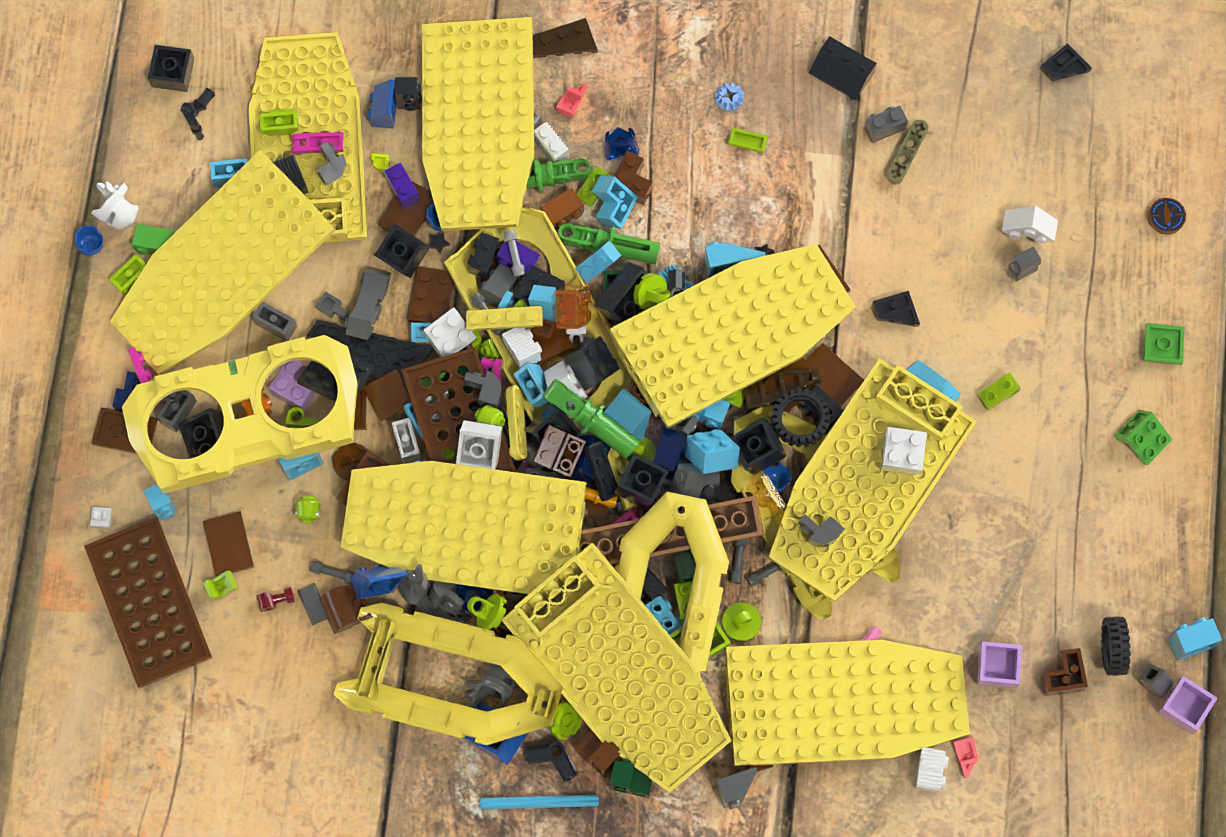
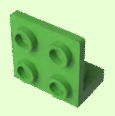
M1140 409L1114 435L1117 441L1128 443L1145 465H1149L1172 441V438L1155 415L1150 411Z

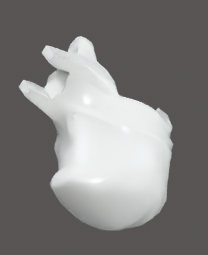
M108 181L105 182V185L97 183L96 186L102 192L106 201L100 209L93 210L91 214L116 230H124L130 227L137 217L139 207L124 199V194L128 187L125 183L120 186L118 184L112 186Z

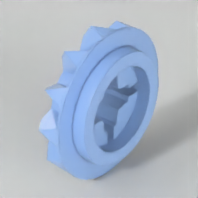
M733 82L731 84L724 83L718 87L715 93V102L723 110L734 111L743 104L744 91L741 90L740 86L734 85ZM727 91L730 92L731 95L734 94V96L732 97V102L731 100H729L728 97L725 98L727 96Z

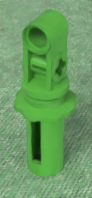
M535 158V165L531 166V173L526 187L527 189H537L538 187L539 193H543V187L545 186L555 187V184L587 180L592 172L588 160L584 158L562 160L554 163L547 161V163L540 164L538 159ZM582 166L587 167L584 172L578 171Z
M566 223L560 226L558 233L565 246L590 250L595 253L610 241L621 254L620 258L656 265L660 248L659 242L615 233L616 227L614 226L610 232L603 231L602 228L595 230L590 227ZM569 232L572 236L564 237L562 233Z
M554 379L543 393L546 400L571 416L575 424L578 423L582 426V435L587 431L591 432L623 457L627 458L639 443L640 439L604 414V411H602L605 407L604 404L598 407L594 406L589 399L585 401L567 388L561 381ZM568 402H575L574 405L568 406Z

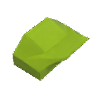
M278 109L259 114L261 134L278 136L290 135L299 131L297 111Z
M135 254L109 279L110 283L122 294L128 293L146 263Z

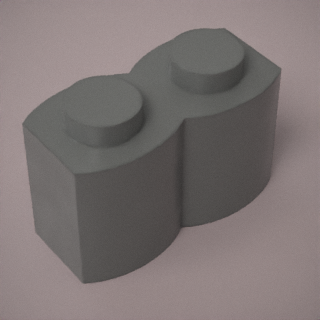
M1034 247L1011 258V263L1008 266L1009 269H1007L1011 279L1019 281L1038 271L1041 258Z

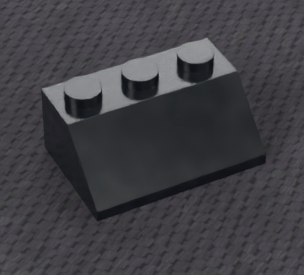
M829 36L820 49L809 74L856 101L875 73L877 63Z
M628 262L595 304L597 310L615 326L644 311L640 309L639 305L635 304L633 294L636 284L639 285L643 280L641 277L648 274L646 270L641 266Z
M209 408L178 424L190 459L204 454L218 441L224 426V418L221 411Z

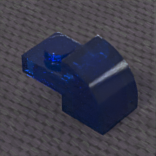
M127 371L124 389L116 388L112 406L114 410L123 412V404L136 385L140 384V380L135 372Z

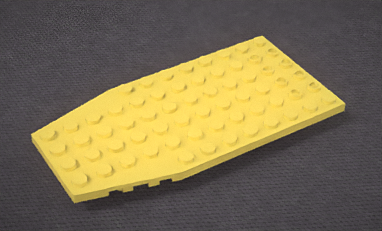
M532 17L422 24V161L442 231L517 227L532 162L535 157Z
M338 32L264 38L260 63L256 72V81L249 104L251 158L259 150L272 162L291 156L293 134L343 132L344 152H337L335 156L344 154L346 160L345 171L340 178L329 185H324L315 170L328 162L323 153H308L294 156L309 193L304 195L336 229L323 243L368 239L360 98ZM278 109L297 111L299 131L290 135L278 136L261 134L259 114Z
M259 150L150 257L110 322L136 348L138 353L142 352L144 359L156 373L162 375L181 364L185 359L193 357L202 349L210 347L217 340L228 336L336 229L295 184Z
M817 244L742 261L610 328L609 332L619 347L617 352L640 392L656 417L660 415L668 429L801 359L817 342L854 311L856 306Z
M879 358L795 482L768 559L835 602L895 547L977 421L961 411L963 406L899 365L894 368ZM888 427L927 432L923 469L920 475L881 470L885 432ZM806 514L820 527L831 516L845 530L833 544L827 547H816L808 543L812 535H806L799 528L800 525L798 523Z
M436 461L354 469L351 472L341 548L389 568L398 567L404 571L407 569L415 570L416 565L421 564L428 580L530 594L572 557L579 554L587 482Z
M591 543L577 556L572 557L502 619L512 634L523 641L522 643L517 639L531 657L536 661L525 645L563 686V696L602 743L605 740L608 743L612 741L620 749L618 752L623 759L632 761L631 764H634L635 768L646 774L669 793L732 741L696 666L594 543Z
M886 640L735 646L725 648L729 735L732 740L730 748L733 749L734 767L893 759L921 750L922 747L929 748L970 734L961 655Z

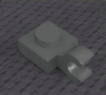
M326 291L315 306L318 311L330 318L336 314L345 321L346 317L350 316L348 314L349 311L340 307L342 304L341 300Z

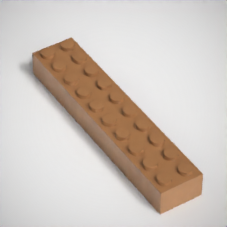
M757 496L708 505L722 544L765 535ZM681 510V511H678V512H679L680 514H683V513L685 512V510ZM640 519L582 530L579 554L591 543H594L612 566L619 565L622 551H619L621 538ZM675 526L650 554L649 558L691 550L683 527Z

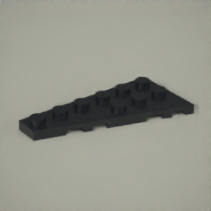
M320 320L315 322L307 334L309 339L326 335L348 347L350 354L376 366L375 372L371 376L376 380L394 370H398L405 383L402 369L424 363L433 351L431 346H422L414 342L397 340V338L372 333L368 340L346 335L347 328Z

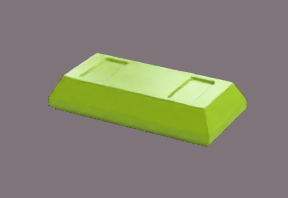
M732 127L728 145L764 153L768 136Z

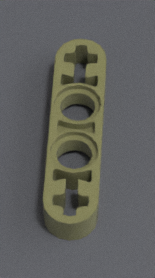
M924 120L913 122L887 174V180L891 184H900L911 166L928 131V124ZM919 126H922V130L919 132L918 137L915 136L917 128ZM912 140L916 142L917 146L909 148L906 143ZM900 156H906L908 157L909 162L906 164H902L899 162L898 158ZM897 168H900L899 175L896 179L893 178Z

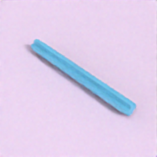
M598 795L480 799L481 809L586 807L599 805Z

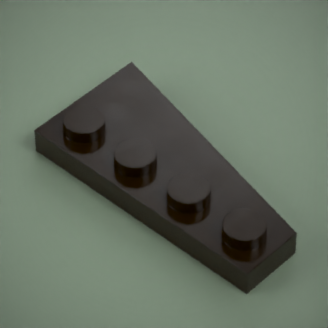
M586 18L533 35V58L547 57V55L564 56V54L575 53L576 55L582 54V52L598 53Z

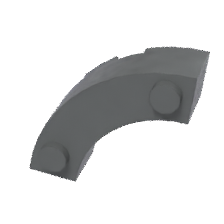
M370 267L362 273L360 282L363 284L358 300L351 315L346 317L344 328H347L346 335L369 339L374 331L372 324L374 325L376 320L379 319L382 305L379 304L383 302L387 294L391 277L390 272Z

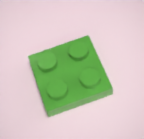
M1146 323L1143 362L1182 365L1185 327Z

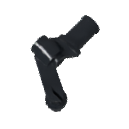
M206 88L194 102H185L181 106V112L185 116L192 134L196 135L198 140H202L204 134L202 133L201 125L195 117L198 116L200 111L206 110L208 103L215 97V93L209 88Z

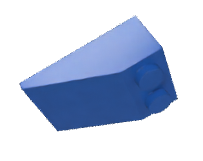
M382 564L376 565L373 569L367 570L366 567L357 569L351 577L356 600L394 593L407 576V572L398 567L389 568Z
M479 703L474 708L486 712L495 710L483 703ZM528 733L490 745L475 742L476 738L468 736L462 739L492 758L508 765Z

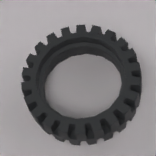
M797 388V391L790 390L788 394L784 393L782 398L779 397L774 405L772 413L773 427L778 437L784 443L788 442L790 446L796 445V447L801 448V446L809 447V444L814 445L816 441L822 439L823 435L825 436L829 427L830 414L827 403L814 391L810 392L809 389L803 391L801 388ZM796 401H806L816 407L820 415V421L813 432L807 435H796L785 428L782 423V414L789 404Z
M1105 617L1102 621L1101 652L1104 670L1108 676L1127 675L1129 672L1131 645L1129 644L1128 624L1124 617Z

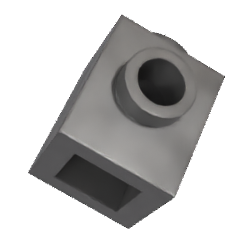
M1149 664L1138 678L1149 693L1162 699L1174 685V682L1164 669Z

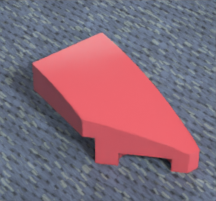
M583 84L582 87L572 89V87L567 88V92L563 94L556 106V111L573 118L588 85Z
M972 736L952 742L964 778L969 777L974 764L978 761V754Z

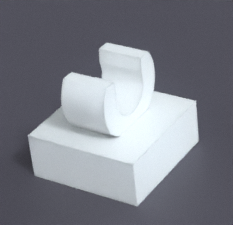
M567 324V334H570L569 339L572 343L574 335H578L580 342H583V334H586V324Z
M92 507L90 526L93 528L111 529L113 509Z

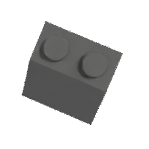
M756 767L717 780L716 787L724 808L729 807V810L741 806L740 804L744 801L755 778Z

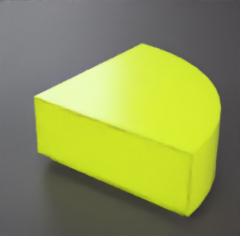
M371 153L373 166L378 171L385 173L384 170L389 168V154Z

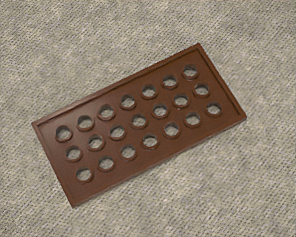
M475 347L402 369L430 461L456 464L459 434L456 433V429L462 426L464 420L476 422L475 414L477 411H471L469 405L472 402L478 403L481 389L474 388L472 393H465L463 391L465 375L461 376L457 373L460 367H466L468 373L477 372L485 378ZM445 372L450 375V378L447 381H441L439 375ZM424 378L430 379V386H421V380ZM452 390L456 395L453 399H447L444 396L445 392ZM429 396H435L437 402L429 405L426 403V399ZM453 408L461 410V414L458 417L451 416L450 411ZM434 414H441L443 419L441 422L435 423L432 421V416ZM502 430L499 458L495 470L516 472ZM442 431L447 432L449 435L444 441L437 438V435ZM447 449L454 452V456L450 459L443 456L444 451Z
M157 516L84 546L139 689L213 658ZM150 537L151 544L149 546H142L141 541L143 538ZM126 545H132L133 551L131 553H123V548ZM108 552L115 554L112 561H105V555ZM150 555H157L158 561L156 563H148ZM133 562L140 564L137 571L130 570V565ZM114 570H121V576L118 579L111 577ZM164 572V579L162 581H156V573ZM139 580H146L147 584L143 589L136 587ZM121 587H127V595L119 596L118 590ZM164 590H171L170 598L163 599L161 597ZM146 597L153 598L151 606L146 607L143 605ZM129 604L134 605V612L126 614L125 607ZM171 607L178 608V614L174 617L168 615ZM159 615L160 621L157 624H151V616ZM135 622L142 624L138 632H133L131 629ZM184 625V633L176 634V626ZM160 632L167 634V638L163 642L157 641V635ZM141 640L148 641V647L144 650L138 648ZM186 642L192 643V649L189 652L182 651V645ZM172 650L174 652L173 657L169 660L164 659V652ZM154 658V666L146 667V659Z

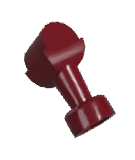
M291 587L284 589V593L271 595L264 592L256 596L260 612L271 611L277 607L276 604L287 601L288 604L295 602Z

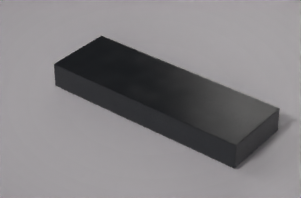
M597 440L585 446L584 450L601 501H608L617 496L614 493L617 484L602 440Z

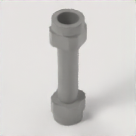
M515 230L504 232L505 242H508L511 253L514 277L525 275L524 265L520 263L515 240H517Z

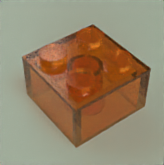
M564 286L556 290V328L579 329L589 324L591 311L588 310V302L591 300V292L588 291V286Z

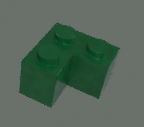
M627 759L615 760L610 780V790L649 798L653 780L635 768V765L631 764L632 761Z

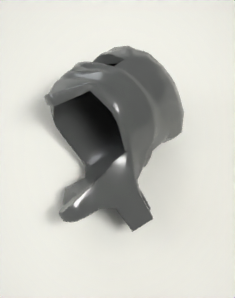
M417 564L415 570L407 569V576L399 585L402 597L411 605L420 603L427 596L428 589L431 586V580H428L421 564Z
M488 663L487 672L480 680L468 679L465 682V685L470 687V689L464 692V695L471 698L468 707L475 708L488 696L501 699L502 707H505L512 696L516 681L500 665Z

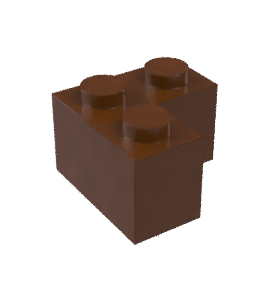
M627 151L614 176L638 197L637 203L645 205L652 192L653 182L639 176L644 167V158Z
M1081 649L1061 650L1057 655L1060 671L1047 672L1041 677L1045 696L1081 692L1088 687Z
M591 730L575 747V751L603 777L612 770L615 760H620L619 747L612 741L608 743L605 740L602 743Z

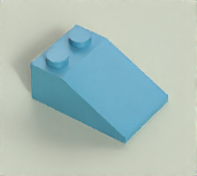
M712 242L705 246L704 260L708 277L710 278L742 261L763 257L766 254L762 251L729 243Z
M917 360L907 369L908 372L953 401L957 402L961 393L948 380L920 360Z

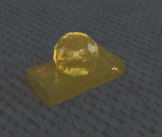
M764 474L754 484L758 490L754 496L758 498L759 507H768L775 517L783 511L786 505L769 476Z

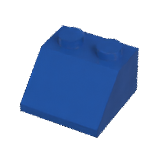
M391 79L374 85V92H370L372 108L368 109L367 119L370 120L372 127L394 129L397 102L395 98V80Z

